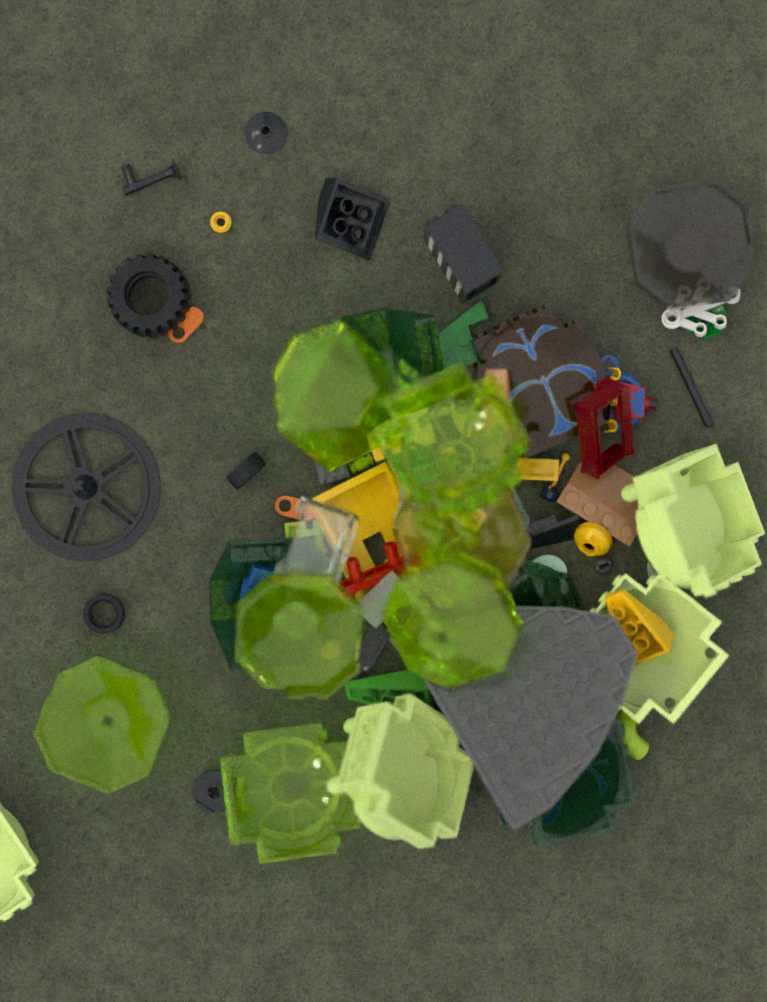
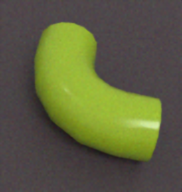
M620 709L614 723L616 737L620 746L628 755L635 760H640L647 754L649 744L638 735L636 721Z

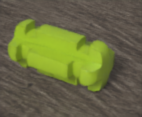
M367 454L366 457L363 456L355 460L353 464L350 463L348 467L352 474H356V471L369 467V464L373 465L374 460L370 454Z

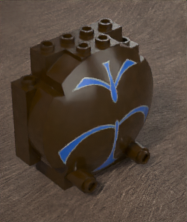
M542 305L533 309L534 314L532 315L525 312L516 316L511 324L508 320L494 326L495 331L489 334L485 330L474 335L475 340L471 341V344L481 365L478 366L477 362L465 367L466 372L462 373L477 408L486 369H508L514 442L521 458H529L578 436L576 403L593 392L594 385L605 377L600 355L592 341L587 337L581 321L574 323V320L563 324L560 319L555 317L551 306L545 309V306ZM602 409L598 412L599 426L606 423L603 418Z

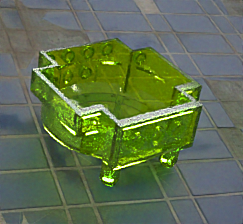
M460 362L382 398L389 422L373 429V432L390 467L393 479L403 492L408 504L414 502L422 507L431 505L440 517L444 515L450 516L454 513H461L462 516L466 514L471 515L487 504L493 505L502 498V492L507 487H512L521 480V471L517 463H519L520 455L530 448L529 438L494 374L473 383L463 362Z
M321 722L279 725L268 729L243 732L245 751L220 755L230 846L256 842L259 864L336 854L337 847L341 846L339 834H335V832L360 828V822H362L355 813L354 801L347 793L332 794L327 789V782L330 778L339 776L348 740L323 741L327 739L326 726L322 727Z

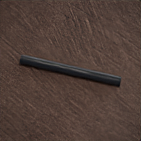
M678 348L669 351L705 427L712 425L711 417Z

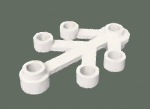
M701 279L697 284V291L690 306L681 310L684 301L690 298V289L681 287L678 289V297L673 307L663 312L662 323L669 329H675L679 326L694 331L697 337L706 335V325L702 322L694 323L685 318L694 316L713 323L717 329H723L727 324L726 317L724 315L712 314L706 310L726 302L729 304L737 303L740 300V289L735 285H729L724 289L722 295L701 302L704 294L710 290V282L707 279ZM706 284L707 288L703 289L700 285ZM681 292L688 293L686 296L680 295ZM734 294L736 297L729 298L728 295ZM670 317L676 318L674 322H670L668 319ZM717 320H723L724 323H723V324H717L716 321H717ZM702 327L704 331L698 332L696 329Z

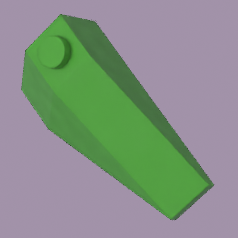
M418 669L403 670L347 681L344 685L347 699L368 705L376 704V702H388L394 705L395 697L412 694L434 709V697Z

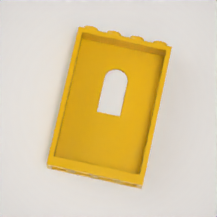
M386 462L307 501L345 578L349 577L345 560L349 557L355 556L358 558L361 572L375 567L362 540L378 532L381 533L385 542L395 541L397 543L400 556L410 553L419 559V567L415 568L411 573L402 574L410 582L407 585L408 587L413 585L421 592L419 588L425 585L427 588L432 587L436 579L442 575ZM372 589L356 592L355 597L359 602Z

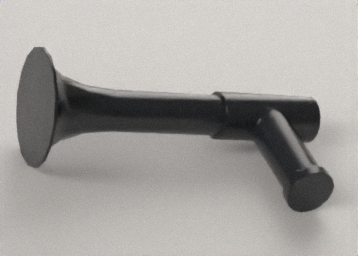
M172 160L171 166L166 170L138 181L134 179L130 164L121 167L128 185L122 187L125 196L170 177L182 180L174 160Z

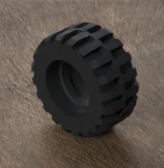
M148 253L147 256H143V254L136 255V258L133 260L131 258L126 259L125 265L122 267L119 265L115 269L117 273L115 276L111 275L109 279L111 285L107 287V294L109 295L107 303L111 308L110 312L113 317L127 331L140 337L156 338L157 335H167L171 329L173 331L178 328L177 324L185 320V313L189 311L191 306L189 304L191 299L190 286L184 274L173 262L168 261L163 256L157 257L155 254ZM148 277L159 278L166 284L169 292L165 306L152 315H142L136 312L130 303V295L134 286L140 280Z

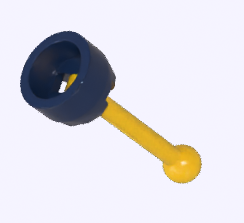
M563 453L561 456L562 461L559 466V476L562 472L565 462L568 461L570 458L568 453ZM553 481L551 485L545 486L541 491L540 497L555 503L558 497V491L555 487L557 481Z

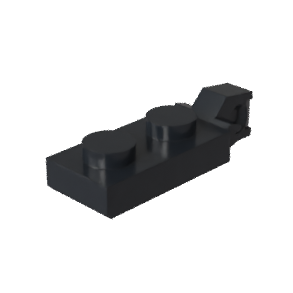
M381 624L377 628L372 625L353 656L351 663L355 664L350 673L351 676L357 679L362 670L368 672L372 668L388 639L393 634L391 630Z

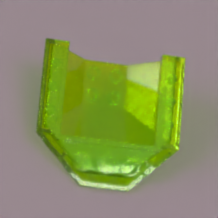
M342 319L334 320L333 323L328 325L323 324L311 328L310 331L293 334L272 371V379L276 382L274 402L275 411H278L279 422L276 423L278 432L329 472L382 446L403 409L390 361Z

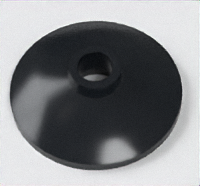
M261 112L254 115L248 121L245 137L249 146L256 152L271 154L278 151L284 145L287 139V127L282 118L275 113ZM264 128L270 130L268 135L262 134Z

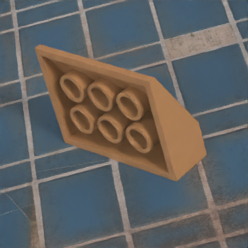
M580 460L555 503L578 515V517L586 522H593L603 526L609 531L612 538L625 546H630L638 533L636 523V511L639 509L638 500L632 502L625 501L621 496V491L624 486L634 483L632 479L634 476L614 465L600 475L598 480L586 473H581L582 463Z

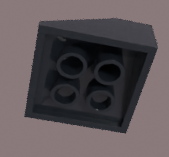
M325 178L318 201L314 239L370 261L390 201L338 178Z

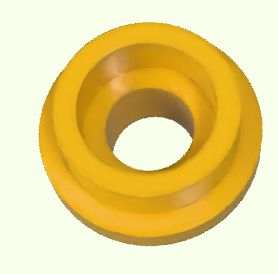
M222 211L213 214L210 220L212 229L218 233L228 231L232 223L230 216ZM219 219L225 220V224L223 226L217 225V221Z

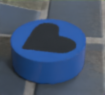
M605 355L601 358L605 376H612V370L608 369V367L619 368V361L612 355Z

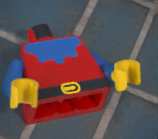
M608 367V369L612 370L611 379L629 387L632 427L639 423L640 419L644 418L645 410L656 411L657 398L645 397L646 388L642 387L641 382L630 374L622 372L616 367ZM618 398L608 406V420H605V422L609 425V429L605 430L604 433L621 431Z

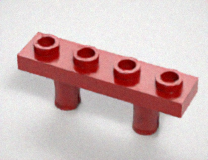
M395 541L386 542L383 546L387 562L361 572L358 558L355 556L347 558L345 563L349 577L333 584L335 592L342 597H352L356 595V592L374 588L391 570L397 576L411 573L420 566L419 559L410 553L400 556L397 543Z

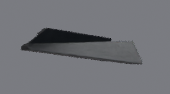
M555 514L477 543L482 558L485 559L574 540V534L580 525L578 515H574L557 522Z

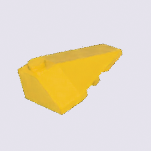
M624 589L605 596L604 599L610 615L616 618L637 652L635 665L671 652L675 634L663 619Z

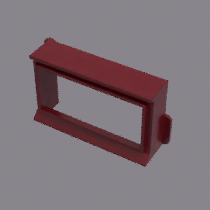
M606 376L597 382L593 387L594 391L576 403L582 463L581 473H586L598 480L600 475L624 457L634 455L629 387L611 379L610 376ZM618 398L622 446L615 443L601 454L598 412Z

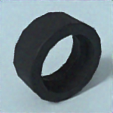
M253 452L228 474L226 479L238 490L266 465V462L257 452Z
M102 593L91 597L83 609L85 624L90 630L99 634H107L118 629L125 616L122 602L111 594ZM98 602H110L116 609V618L108 626H100L92 618V609Z

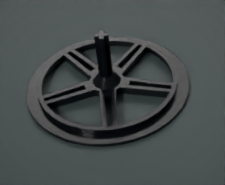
M87 413L69 415L41 428L24 446L13 473V502L24 529L44 549L70 560H101L117 555L132 546L149 527L159 501V472L155 459L146 443L127 425L104 415ZM92 428L108 432L122 440L130 450L94 473H91L87 469L75 429ZM69 430L72 432L82 464L78 468H76L67 434ZM63 433L74 477L72 479H27L31 464L41 448L51 439ZM129 454H135L133 458L104 478L102 475L103 471ZM138 459L144 477V497L137 517L134 518L101 490V485ZM27 483L64 484V489L29 488ZM27 492L72 495L73 500L59 540L45 531L38 523L30 508ZM103 498L106 499L133 523L131 525L100 502ZM88 502H93L127 527V530L121 535L100 545H71ZM75 506L80 507L68 542L65 543L63 541Z

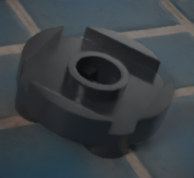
M210 770L202 774L195 782L193 788L196 804L207 813H219L227 810L236 797L233 779L227 773L219 770ZM219 787L220 796L215 795L211 797L209 788Z

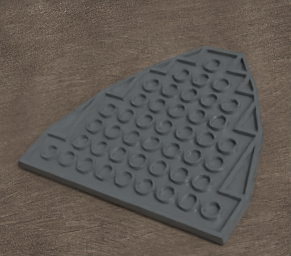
M503 606L440 620L402 642L512 831L550 810L597 756L622 706L637 658L635 648L614 616L565 607Z

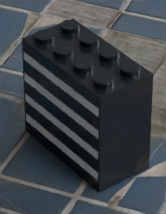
M455 204L445 210L444 216L440 218L435 216L426 222L423 240L464 304L498 283L504 271L463 204L458 207Z

